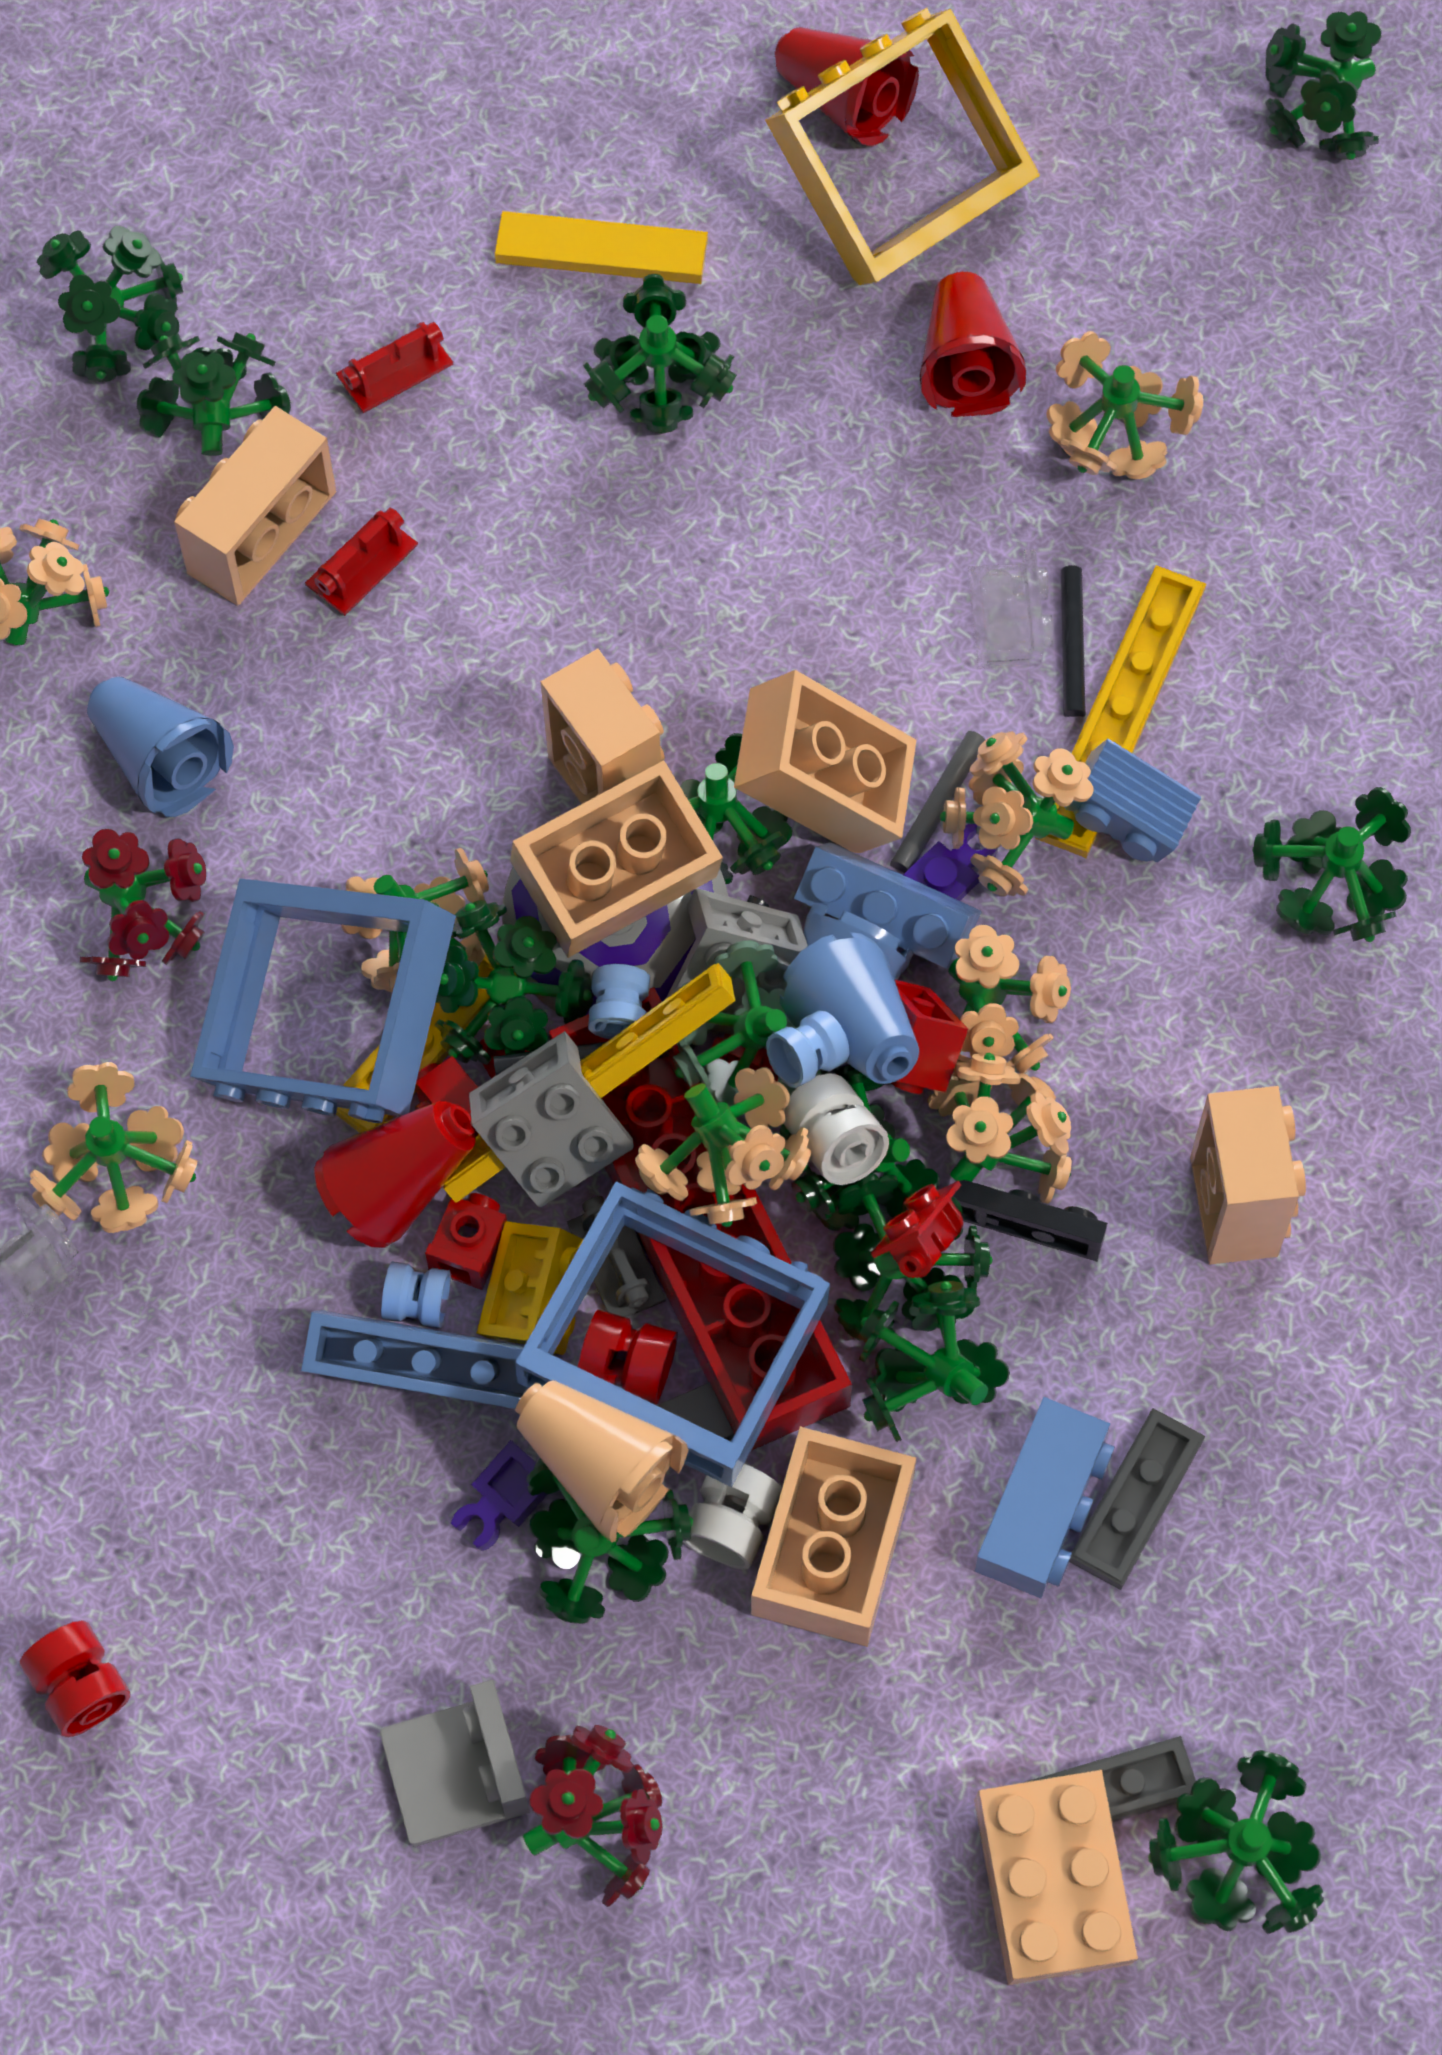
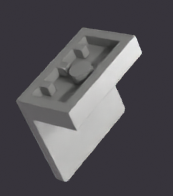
M696 888L687 904L696 940L666 999L678 991L684 983L690 982L715 964V957L726 953L727 948L732 944L747 940L756 941L759 945H772L774 954L777 955L779 962L775 969L759 973L756 977L757 986L764 988L768 993L778 988L785 991L787 983L783 977L787 967L803 949L808 947L798 915ZM739 977L732 979L735 1002L720 1013L734 1014L737 1009L743 1007L742 997L746 990L744 981ZM715 1024L711 1029L734 1035L733 1027Z
M565 1031L469 1093L472 1126L539 1207L545 1206L634 1147L632 1137L582 1075L578 1047Z
M493 1679L470 1686L472 1702L383 1727L380 1731L410 1845L414 1847L530 1813Z

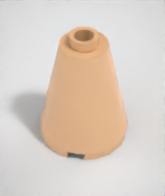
M551 1380L543 1386L539 1383L533 1384L520 1398L515 1409L516 1413L520 1415L517 1421L519 1432L597 1530L610 1542H616L617 1532L625 1538L647 1519L669 1490L662 1484L669 1467L680 1473L687 1457V1443L678 1436L555 1380Z

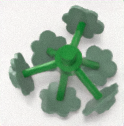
M751 940L732 944L727 948L726 953L720 954L714 959L715 965L719 963L731 977V980L739 977L744 981L746 991L742 997L743 1007L737 1009L734 1014L719 1012L679 1041L677 1045L680 1053L672 1057L677 1068L675 1071L676 1076L683 1078L688 1087H692L695 1084H705L716 1103L726 1102L729 1107L735 1105L734 1096L739 1092L735 1084L737 1072L750 1067L758 1050L766 1047L770 1035L785 1027L796 1029L780 1005V995L784 998L785 991L778 988L768 993L764 988L757 986L756 977L759 973L771 971L779 964L777 955L774 954L773 946L769 944L759 945L756 941ZM715 1024L733 1027V1036L698 1056L695 1055L689 1046L690 1044L703 1045L707 1039V1030H711ZM739 1046L745 1048L739 1061H732L729 1064L725 1060L718 1059ZM820 1069L817 1071L816 1076L828 1074V1071ZM778 1078V1082L787 1088L789 1096H791L797 1088L789 1087Z

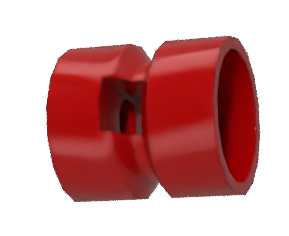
M598 1309L588 1327L580 1353L578 1368L615 1386H622L623 1390L654 1405H658L674 1360L678 1332L645 1323L637 1330L632 1327L630 1318ZM618 1351L628 1352L626 1361L616 1359Z
M83 1620L71 1622L46 1634L25 1651L19 1660L20 1667L35 1692L40 1695H49L45 1702V1709L60 1734L67 1738L85 1733L117 1713L126 1705L131 1697L130 1690L114 1664L101 1662L105 1655V1649L89 1623Z

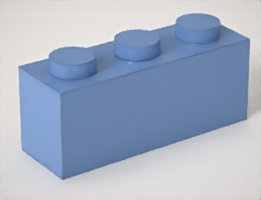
M831 842L815 847L794 899L811 907L813 904L828 905L829 908L826 913L840 919L843 911L863 918L901 940L899 947L905 950L910 948L914 954L944 968H949L951 963L959 958L955 954V944L960 939H969V934L976 926L982 912Z
M1043 1397L977 1556L975 1572L1041 1599L1048 1583L1059 1587L1072 1555L1071 1552L1062 1549L1068 1532L1072 1529L1081 1533L1094 1500L1084 1496L1091 1476L1103 1479L1115 1446L1105 1443L1110 1423Z

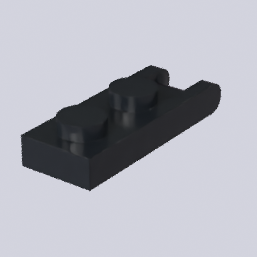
M968 1180L959 1181L961 1186L952 1197L956 1198L961 1204L964 1222L1089 1260L1098 1261L1108 1223L1098 1220L1097 1216L1091 1211L1075 1206L1060 1209L1042 1203L1038 1196L1024 1190L1013 1189L1007 1193Z

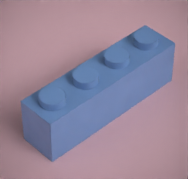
M325 1310L311 1313L301 1371L516 1409L520 1398L529 1389L517 1383L515 1362L524 1348L523 1345Z

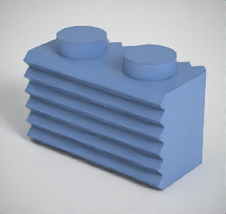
M1107 738L1091 751L1085 762L1091 770V774L1088 777L1094 789L1091 798L1085 802L1073 800L1065 809L1073 811L1077 822L1086 829L1110 834L1112 839L1120 840L1123 850L1131 857L1140 861L1152 860L1158 863L1172 853L1179 845L1183 832L1188 827V822L1197 809L1201 796Z

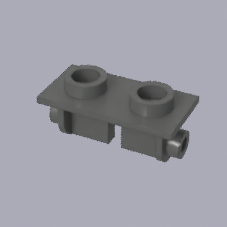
M596 1196L585 1201L582 1204L585 1213L567 1221L572 1234L582 1239L585 1238L605 1202L603 1196ZM624 1225L593 1282L607 1312L629 1317L665 1302L666 1298L635 1231Z

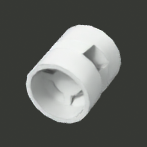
M831 1073L817 1075L814 1079L793 1091L788 1106L784 1108V1125L792 1135L796 1134L801 1127L808 1129L807 1138H809L807 1148L811 1149L810 1159L830 1183L838 1185L854 1183L868 1176L879 1166L888 1150V1133L864 1106L863 1101L842 1076Z
M744 1464L732 1487L706 1475L699 1490L705 1501L704 1503H695L689 1512L694 1521L691 1526V1539L683 1541L686 1546L696 1553L740 1570L748 1569L751 1566L763 1540L762 1532L758 1527L759 1525L768 1524L772 1520L782 1491V1486L773 1478Z

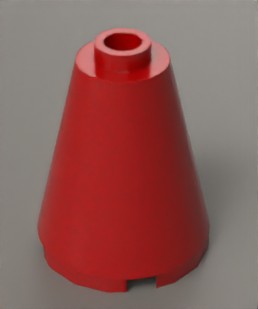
M796 27L783 35L776 45V69L796 89L804 86L808 93L822 84L818 75L829 67L843 60H846L850 66L863 58L860 48L872 40ZM911 50L907 51L818 109L853 140L868 146L884 142L889 134L881 132V130L894 116L900 122H903L915 98L919 70L910 61V57L914 56Z
M965 271L947 275L935 288L920 370L921 392L928 404L936 410L937 404L944 408H955L951 412L952 417L991 415L1002 411L1011 404L1010 397L1018 388L1022 392L1026 385L1025 360L985 280L975 273Z
M441 1100L330 1145L323 1152L324 1155L316 1161L314 1167L316 1187L325 1207L332 1217L341 1211L353 1225L346 1232L359 1242L374 1248H386L393 1242L398 1241L474 1148L475 1128L472 1126L471 1116L463 1107Z

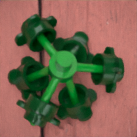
M649 274L643 278V285L634 293H627L623 297L624 310L628 313H634L637 323L644 327L639 335V339L634 335L628 334L615 341H610L608 338L598 340L594 345V354L600 359V363L594 368L588 362L583 365L591 377L583 384L589 391L588 398L590 401H597L603 409L612 403L621 413L624 411V408L620 402L632 393L625 383H632L636 386L643 385L649 377L647 366L653 368L654 388L640 395V408L630 411V420L635 423L646 424V428L653 433H669L677 429L678 422L689 420L693 417V408L688 405H682V395L679 391L666 388L665 367L670 365L668 375L676 383H683L687 379L694 380L690 390L703 398L699 406L704 408L711 397L720 402L726 393L729 394L733 391L732 383L737 374L729 369L734 356L729 354L726 360H723L715 355L721 343L719 337L712 332H705L702 336L685 331L675 334L669 325L675 320L677 311L682 310L686 306V295L681 290H673L667 286L661 275Z

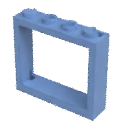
M239 878L190 1077L215 1086L213 1096L235 1102H243L245 1093L256 1095L255 1101L281 1109H289L291 1100L302 1102V1109L327 1116H335L337 1107L349 1109V1116L374 1123H382L384 1114L393 1116L408 1114L456 915L424 899ZM280 917L407 932L369 1090L242 1071Z
M615 1182L515 1362L517 1383L530 1388L535 1383L543 1386L547 1382L555 1380L672 1433L687 1443L688 1453L685 1465L732 1487L828 1305L830 1283L824 1281V1278L809 1272L808 1264L799 1261H793L791 1264H788L770 1255V1251L765 1245L751 1237L741 1235L736 1239L717 1230L716 1224H709L708 1217L703 1214L690 1216L689 1210L681 1213L663 1204V1199L650 1189L643 1193L633 1187L631 1189ZM624 1225L801 1309L731 1442L553 1356Z

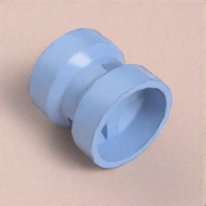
M610 964L596 968L593 971L591 988L592 993L597 999L596 1004L589 1010V1030L599 1037L612 1039L645 1015L646 1011L642 1008V1001L649 996L650 975L645 970L626 964Z
M821 1010L802 1019L799 1027L796 1029L785 1027L768 1037L766 1043L767 1055L776 1075L783 1083L793 1088H797L814 1079L817 1071L820 1069L830 1071L844 1064L849 1057V1044L841 1025L831 1014Z
M392 1261L388 1267L383 1288L382 1319L400 1322L404 1318L410 1317L418 1319L423 1326L441 1328L445 1313H440L442 1299L448 1300L450 1270L431 1268L427 1272L414 1271L410 1264Z

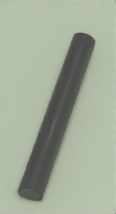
M967 731L890 862L891 867L905 873L917 862L941 821L940 814L944 810L945 800L954 799L956 787H961L970 771L971 765L976 761L978 748L985 741L982 735L974 731Z

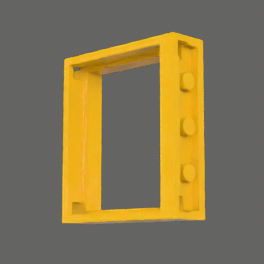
M925 8L901 22L905 30L891 40L886 33L870 41L860 48L863 58L850 66L846 60H843L829 67L818 75L822 84L808 93L804 86L785 95L776 102L780 111L765 119L851 277L858 285L880 281L1040 176L951 8L932 15L928 8ZM927 39L997 170L871 252L799 120Z

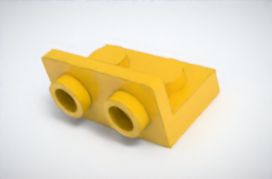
M505 1221L476 1334L493 1340L525 1345L584 1239L562 1228ZM575 1315L553 1354H565L570 1335L575 1327Z

